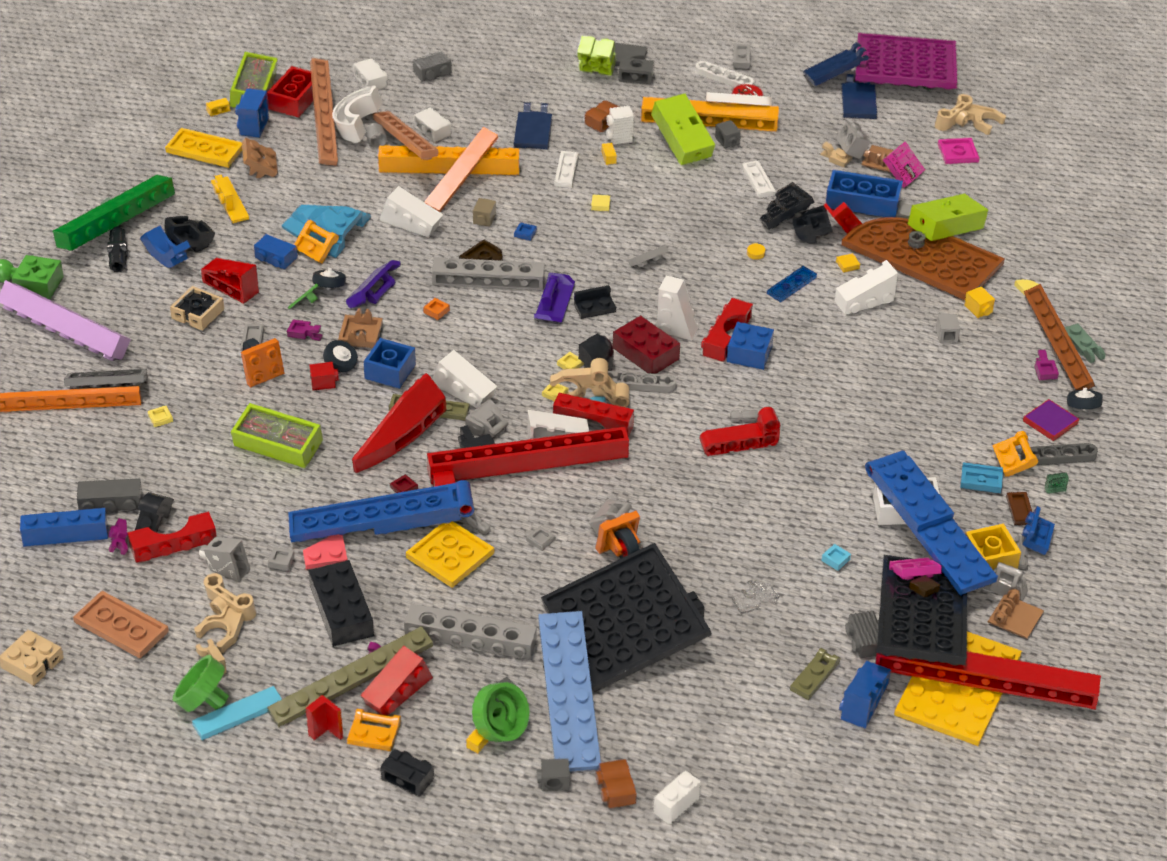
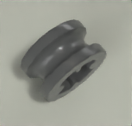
M919 231L911 232L908 245L912 248H922L925 235Z

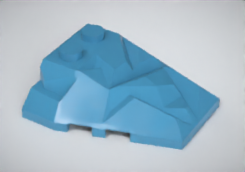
M299 205L282 224V228L298 238L305 223L308 220H312L326 231L336 233L339 239L337 243L333 244L328 253L329 256L336 258L345 248L344 237L354 225L363 227L371 218V214L347 206ZM313 231L309 234V236L323 244L326 241V238Z

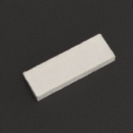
M561 151L554 187L572 188L578 160L577 152Z
M759 161L742 163V169L759 198L775 196L776 191Z

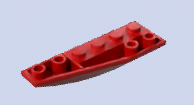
M425 373L402 394L354 455L352 463L355 473L379 464L408 446L447 410L446 396L429 374Z

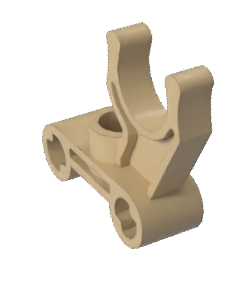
M961 94L958 96L954 108L951 110L944 108L938 111L935 128L940 131H946L956 123L963 127L971 120L975 129L989 135L992 126L986 124L983 119L989 118L997 121L999 124H1003L1006 115L994 108L972 104L973 99L971 96Z
M594 359L591 362V368L563 369L550 376L551 386H556L564 381L577 385L576 390L566 394L583 398L586 394V389L590 388L595 397L605 396L613 405L622 407L629 405V386L625 383H615L608 375V362L605 359Z
M212 573L204 578V586L208 598L212 600L210 607L217 615L206 617L194 628L196 637L202 638L210 629L222 628L226 630L227 634L224 639L216 643L220 653H224L230 646L236 643L243 621H250L256 617V609L253 597L250 594L243 593L235 596L225 589L222 576Z

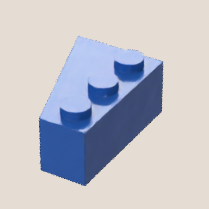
M866 661L861 668H858L856 676L845 690L844 698L839 706V710L842 711L841 720L866 729L889 684L891 669Z

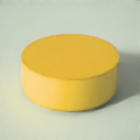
M757 243L751 244L747 247V256L754 260L762 259L765 256V247Z

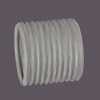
M374 123L366 128L365 134L372 147L378 148L386 144L387 135L382 125ZM380 134L378 137L372 138L374 135Z

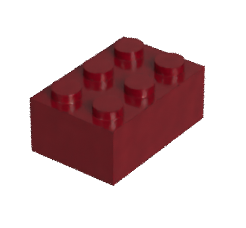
M641 315L613 331V349L646 373L657 374L680 359V342Z

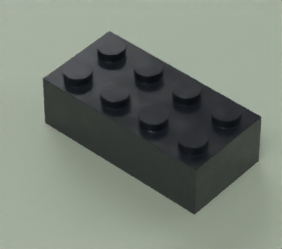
M350 560L308 570L310 589L332 647L373 637V618Z

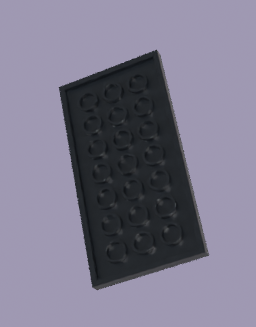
M884 555L876 653L885 656H901L907 659H922L929 662H944L951 665H966L967 593L960 595L941 570V574H933V577H929L940 584L939 592L924 598L909 588L910 581L921 576H914L913 579L906 580L894 573L893 570H889L890 561L913 558Z

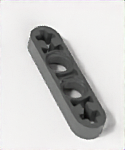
M1091 443L1030 447L1033 454L1037 456V465L1091 462L1096 459L1098 448ZM1023 450L1020 457L1021 461L1026 458ZM1065 452H1070V453L1073 454V456H1068V455H1065L1064 453H1065ZM1044 454H1052L1054 457H1047Z

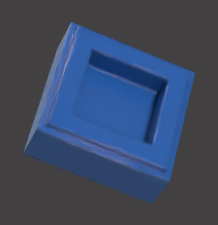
M520 222L514 232V237L531 241L537 231V226Z

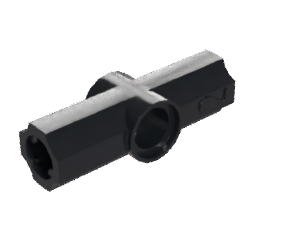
M116 226L109 231V242H107L109 268L114 272H122L126 268L128 253L126 232L120 226Z

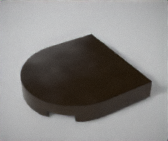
M483 239L461 254L459 259L503 261V254L499 247Z

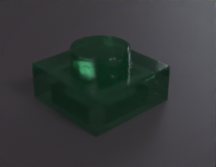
M1067 472L1047 475L1044 487L1047 494L1065 492L1067 490L1069 481Z

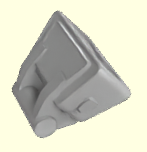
M489 399L466 416L465 426L468 425L472 433L478 435L490 434L491 437H494L508 426V421L502 417L501 411Z
M607 499L591 518L589 524L598 535L600 524L606 520L618 518L624 513H629L632 506L628 502L623 503L619 500Z
M999 562L994 570L998 576L997 582L985 586L984 589L1002 596L1004 594L1007 595L1010 590L1017 589L1020 592V601H1023L1028 592L1026 579L1023 578V571Z

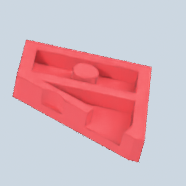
M343 535L329 536L304 549L305 568L313 569L347 561Z

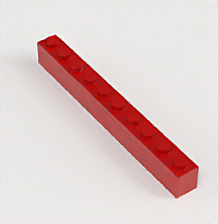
M625 427L431 452L427 453V471L430 483L433 484V472L453 470L455 481L629 458V438Z
M967 651L966 665H951L937 661L929 662L915 658L907 659L893 655L885 656L879 653L876 654L875 664L891 669L892 673L1096 710L1099 698L1101 675Z

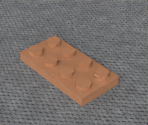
M104 591L96 595L73 616L74 623L139 659L169 632L167 625Z

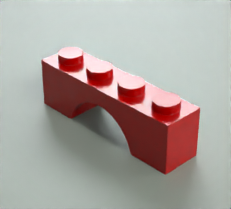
M731 298L729 303L724 305L722 314L717 316L715 325L710 327L708 336L702 340L703 356L722 362L725 361L728 344L731 336L726 332L735 329L737 322L748 324L752 317V303Z
M560 392L553 404V414L591 419L600 423L605 429L625 427L628 437L634 426V409Z
M209 511L189 516L187 524L181 530L174 533H156L149 527L127 532L129 545L136 563L208 545L217 537L216 528Z

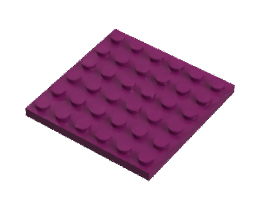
M858 33L857 42L861 46L857 50L864 47L867 51L863 52L864 54L861 56L868 55L869 59L860 62V65L856 66V81L862 83L876 82L877 84L892 83L897 86L905 84L912 87H941L946 90L957 89L955 40Z

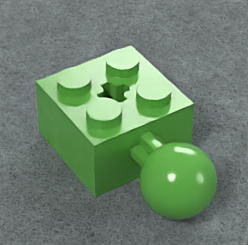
M25 255L19 267L15 268L9 260L0 259V283H5V280L10 281L12 279V283H16L49 300L64 277L61 260Z

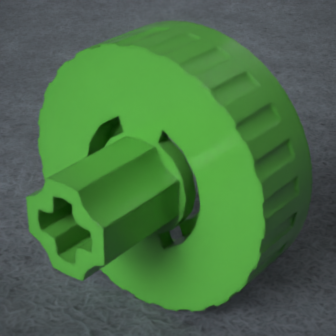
M211 655L204 656L182 678L173 694L172 700L187 712L195 710L204 701L215 710L221 708L229 697L228 693L218 686L225 667Z
M507 682L488 684L475 696L472 705L473 722L478 733L483 738L491 742L513 741L523 734L528 725L529 704L525 694L516 685Z

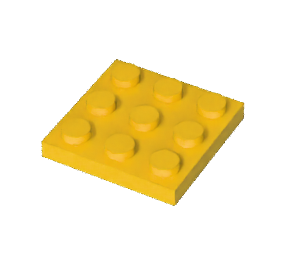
M452 521L450 523H441L405 553L408 560L453 588L490 558L495 551L493 546Z

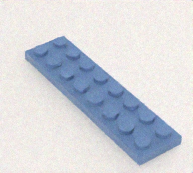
M582 611L538 614L554 759H569V772L599 769L601 759Z

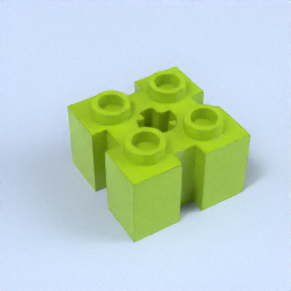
M582 36L577 51L579 71L591 73L596 71L599 74L612 76L616 63L614 40L601 39V41H598L592 36Z

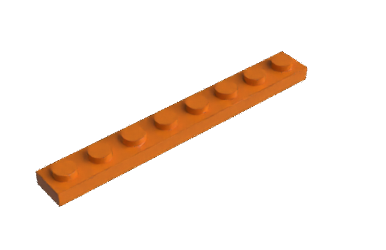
M140 386L0 393V412L141 405L142 399Z

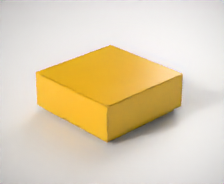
M853 253L836 257V263L843 273L860 269L861 264Z

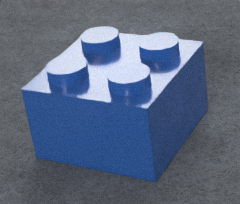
M247 88L244 95H241L240 103L236 105L235 114L238 115L237 129H239L241 136L260 138L269 120L267 91Z
M737 322L728 344L727 362L764 370L773 346L774 329Z
M380 338L363 361L364 378L400 389L416 366L415 347Z

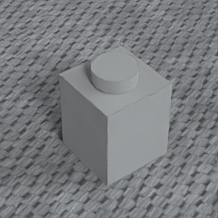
M938 314L936 331L939 342H958L960 326L957 314Z

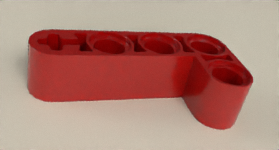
M764 407L758 412L757 423L707 430L701 433L699 440L707 456L730 453V451L749 450V448L768 447V445L775 446L779 441L781 424L774 408Z

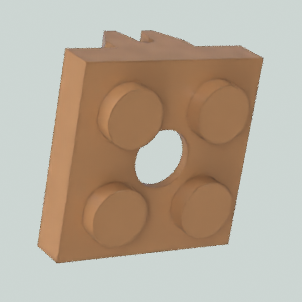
M245 138L242 142L243 163L250 166L249 174L252 176L257 172L256 178H261L265 174L275 177L277 174L276 152L269 147L260 145L255 140Z
M358 308L355 315H345L338 340L347 342L351 346L373 348L379 339L383 318L372 317L369 309H366L365 314H362L361 308Z

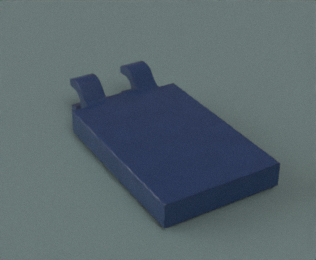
M856 42L850 50L846 49L803 70V73L814 86L820 85L860 65V62L867 61L869 59L868 55L861 56L867 50L861 47L856 52V49L861 46Z
M847 73L846 83L841 85L843 118L877 119L875 84H870V82H853L854 75Z
M524 102L523 112H518L513 148L548 149L552 114L548 113V103H541L540 111H531V102Z

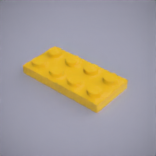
M180 128L165 146L166 153L227 168L231 166L243 150L242 142L185 128Z

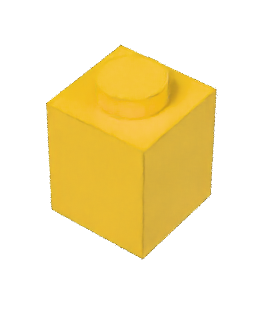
M981 286L966 292L964 306L977 318L988 316L993 312L995 298Z

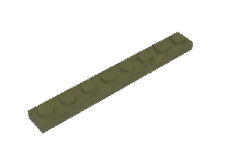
M421 626L268 706V712L278 727L287 724L306 714V707L323 695L331 701L376 677L403 645L418 655L433 647V641Z

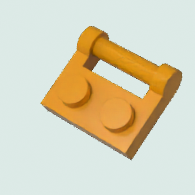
M308 220L294 245L297 246V250L323 263L333 244L337 243L339 236L334 232L330 233L316 225V222ZM313 231L326 238V241L323 244L309 236V234Z
M1019 431L1014 437L992 445L999 463L1003 467L1005 477L1038 464L1037 456L1033 454L1025 431ZM1021 445L1026 456L1024 460H1020L1015 446Z
M357 708L347 737V744L391 751L401 724V716L393 715L391 717L368 713L364 709ZM362 721L391 725V727L385 728L362 724Z

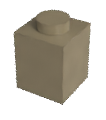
M479 198L473 209V224L491 227L496 216V201Z

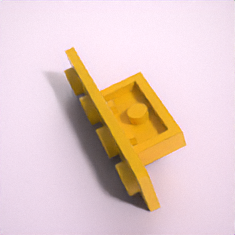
M221 174L214 176L215 179L211 180V184L232 224L249 220V215L229 177H222Z

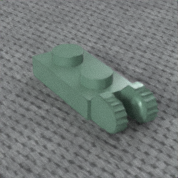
M1078 323L1064 327L1076 350L1089 363L1095 362V355L1100 360L1105 359V352L1102 347L1098 346Z

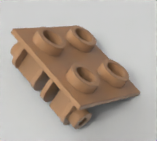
M872 145L869 151L865 150V158L862 165L891 172L883 159L893 150Z
M1013 589L1007 595L1004 594L989 618L988 623L1028 639L1044 610L1020 601V592L1017 589Z

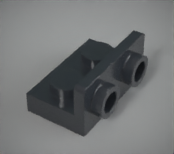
M609 285L574 292V306L580 319L616 312V305L611 298V288Z

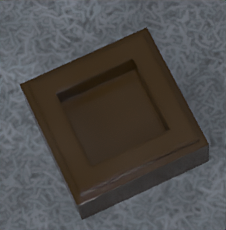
M924 575L910 581L909 588L925 598L939 592L940 584Z

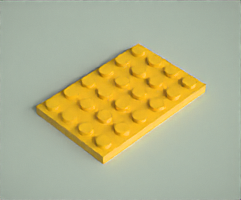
M967 631V651L1013 660L1020 659L1021 650ZM912 676L894 711V715L979 746L1003 693Z

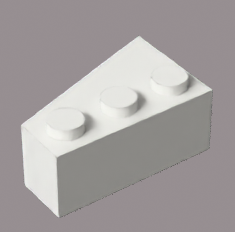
M398 186L387 197L379 221L429 237L440 225L443 214Z
M886 260L882 262L881 267L874 271L872 268L868 270L865 276L859 279L855 277L837 287L834 302L845 315L881 304H888L894 301L898 273Z
M670 276L664 278L658 293L657 327L668 335L692 341L699 325L695 322L694 309H691L690 297L683 279Z
M455 350L439 361L432 379L441 390L469 403L475 408L491 399L497 388L491 380Z
M528 410V439L589 431L587 419Z

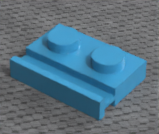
M963 462L960 488L1001 493L1003 467Z

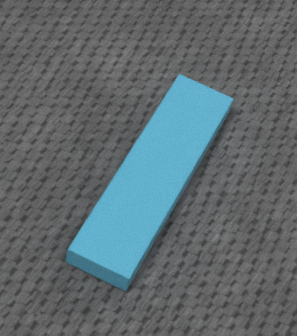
M272 686L192 720V724L201 740H204L267 713V707L282 698L275 687Z

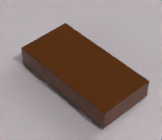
M1007 492L1006 499L1014 526L1026 525V517L1030 511L1032 512L1027 492Z

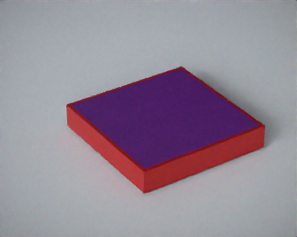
M1048 399L1023 417V422L1050 440L1055 441L1079 423V418Z

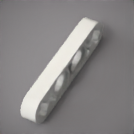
M706 61L696 63L695 72L698 75L734 88L742 84L754 85V79Z
M706 92V101L772 106V97Z

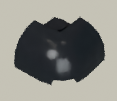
M824 205L801 212L802 216L792 221L797 237L805 243H817L816 236H826L833 232Z
M188 216L166 217L165 234L174 245L188 241L191 246L190 248L196 253L206 249L213 241L215 232L204 221L190 220Z
M597 333L579 344L578 359L584 362V368H591V362L594 359L602 358L608 362V371H612L614 366V350L611 341L605 335Z

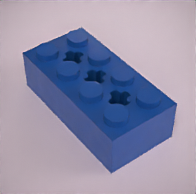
M833 170L827 188L826 203L832 209H836L845 202L852 212L881 217H896L903 181Z

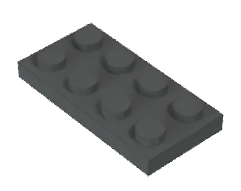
M147 368L68 373L64 378V387L70 386V389H81L84 385H90V388H100L102 384H109L110 387L122 386L121 383L139 386L147 378Z

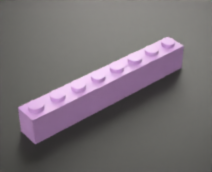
M5 280L0 292L2 308L11 312L16 310L18 311V316L26 319L30 317L32 318L31 322L40 326L44 324L46 325L45 329L56 333L57 330L60 332L59 336L69 340L73 338L75 339V344L83 347L87 345L89 346L88 350L99 354V352L104 353L102 357L113 361L114 358L123 359L130 343V338L16 283Z

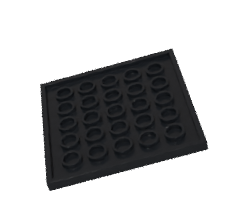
M652 543L541 597L548 613L582 611L591 688L594 693L712 635L709 626L656 543Z

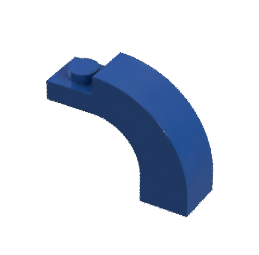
M161 225L140 237L151 256L165 267H173L188 259L186 251L191 247L188 241L177 246L174 245L166 236Z

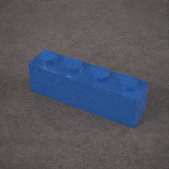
M97 508L21 515L20 533L23 547L108 539L106 509Z

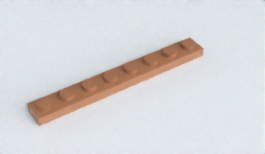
M312 58L310 67L319 164L336 166L338 158L335 126L332 116L333 105L328 60Z
M390 111L373 113V120L382 125L383 128L421 159L430 160L432 157L438 156V149Z

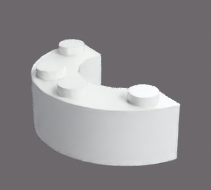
M377 86L357 90L343 98L335 106L332 116L343 139L352 141V143L361 142L366 133L361 119L366 115L378 112L383 103Z

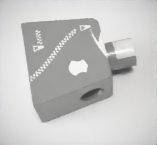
M217 536L208 545H202L199 550L200 557L207 559L211 571L238 583L250 570L244 545L240 539Z

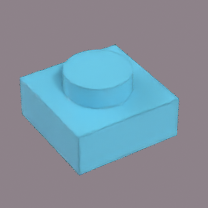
M834 544L822 554L821 561L838 571L851 560V553Z

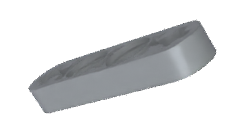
M608 371V375L615 383H625L629 386V390L670 393L676 389V378L672 375ZM632 380L633 383H626L624 381ZM650 381L652 384H645L644 382Z

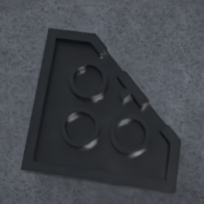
M791 182L776 192V199L771 200L766 208L768 212L763 214L760 220L767 229H773L778 227L784 220L793 218L801 210L808 209L815 202L811 195L794 182Z

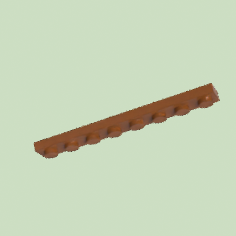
M1038 284L1023 291L1075 390H1083V388L1088 390L1094 387L1095 384L1042 285Z

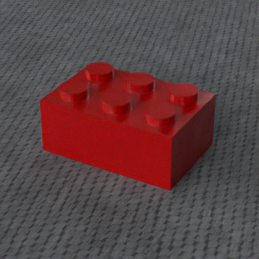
M291 66L267 92L269 110L299 118L313 102L311 71Z

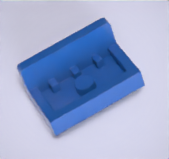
M1037 506L1034 512L1030 511L1026 517L1025 523L1027 524L1022 531V536H1024L1022 545L1045 555L1049 549L1055 524L1039 517L1041 508Z

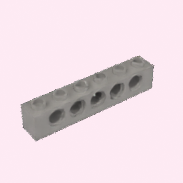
M434 258L432 285L543 290L545 263Z
M416 604L410 605L404 621L405 634L422 626L433 643L440 642L451 644L455 647L472 648L476 651L484 650L498 655H511L519 659H531L537 641V626Z

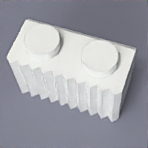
M372 58L353 64L354 76L364 88L377 86L379 90L387 87L386 81H388V76L386 72L382 71L379 64L375 63Z
M628 105L620 108H610L609 115L606 117L609 129L606 130V136L613 145L633 142L634 116Z
M431 107L413 115L414 127L434 143L451 135L450 121L444 119Z
M683 771L654 797L653 813L666 823L672 824V821L678 819V816H681L684 810H687V808H690V805H693V802L699 800L700 780L687 771Z

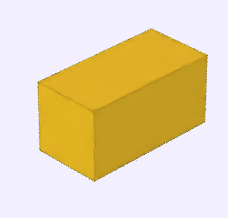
M226 98L206 103V111L210 116L229 112L230 104Z
M601 144V152L605 164H615L617 162V155L613 144Z
M475 729L466 739V748L479 753L489 740L483 738L478 733V730Z

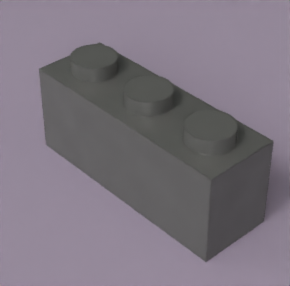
M140 478L78 482V510L105 508L107 512L138 510L142 499Z

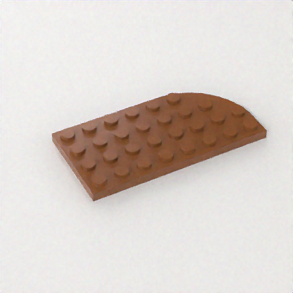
M897 217L878 218L864 222L851 230L842 239L841 243L842 246L880 263L887 260L894 269L963 300L966 298V292L983 286L1004 265L1005 260L1003 257L954 236L930 241L925 237L922 248H912L908 245L909 234L916 230L908 225L909 219Z

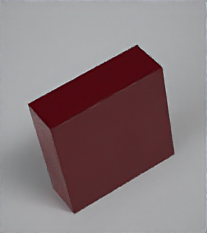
M405 474L391 482L390 488L396 493L417 490L418 484Z

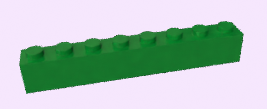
M155 175L53 230L56 247L73 251L175 195L172 178Z

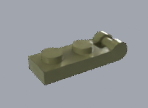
M820 648L816 656L790 685V691L809 700L838 666L841 658L835 654L832 656L827 653V650ZM822 661H825V662H827L828 664H827V665H824V664L821 663V662H822Z

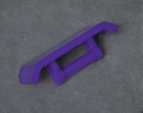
M391 260L374 270L346 299L347 306L349 308L359 307L366 302V297L370 303L376 305L390 287L396 284L393 277L388 274V271H394L399 268L401 262ZM382 278L384 284L373 293L370 288Z
M548 273L547 283L537 311L534 313V319L563 322L575 286V281L569 275Z

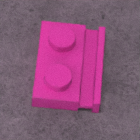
M928 557L890 561L889 570H893L902 579L910 580L914 576L922 577L925 575L933 577V574H941V565L934 560H930Z

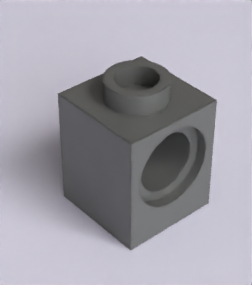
M731 120L716 124L715 138L724 149L740 145L741 131Z
M569 759L541 760V769H537V783H542V791L570 790Z

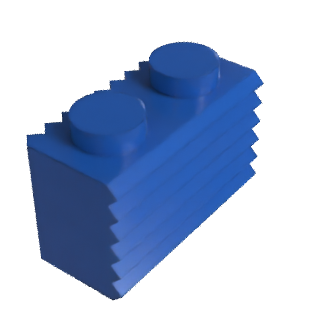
M265 234L261 240L254 244L255 258L272 264L274 267L285 270L298 258L296 245Z

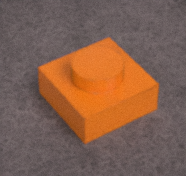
M434 298L423 307L424 314L437 320L450 311V305L437 298Z

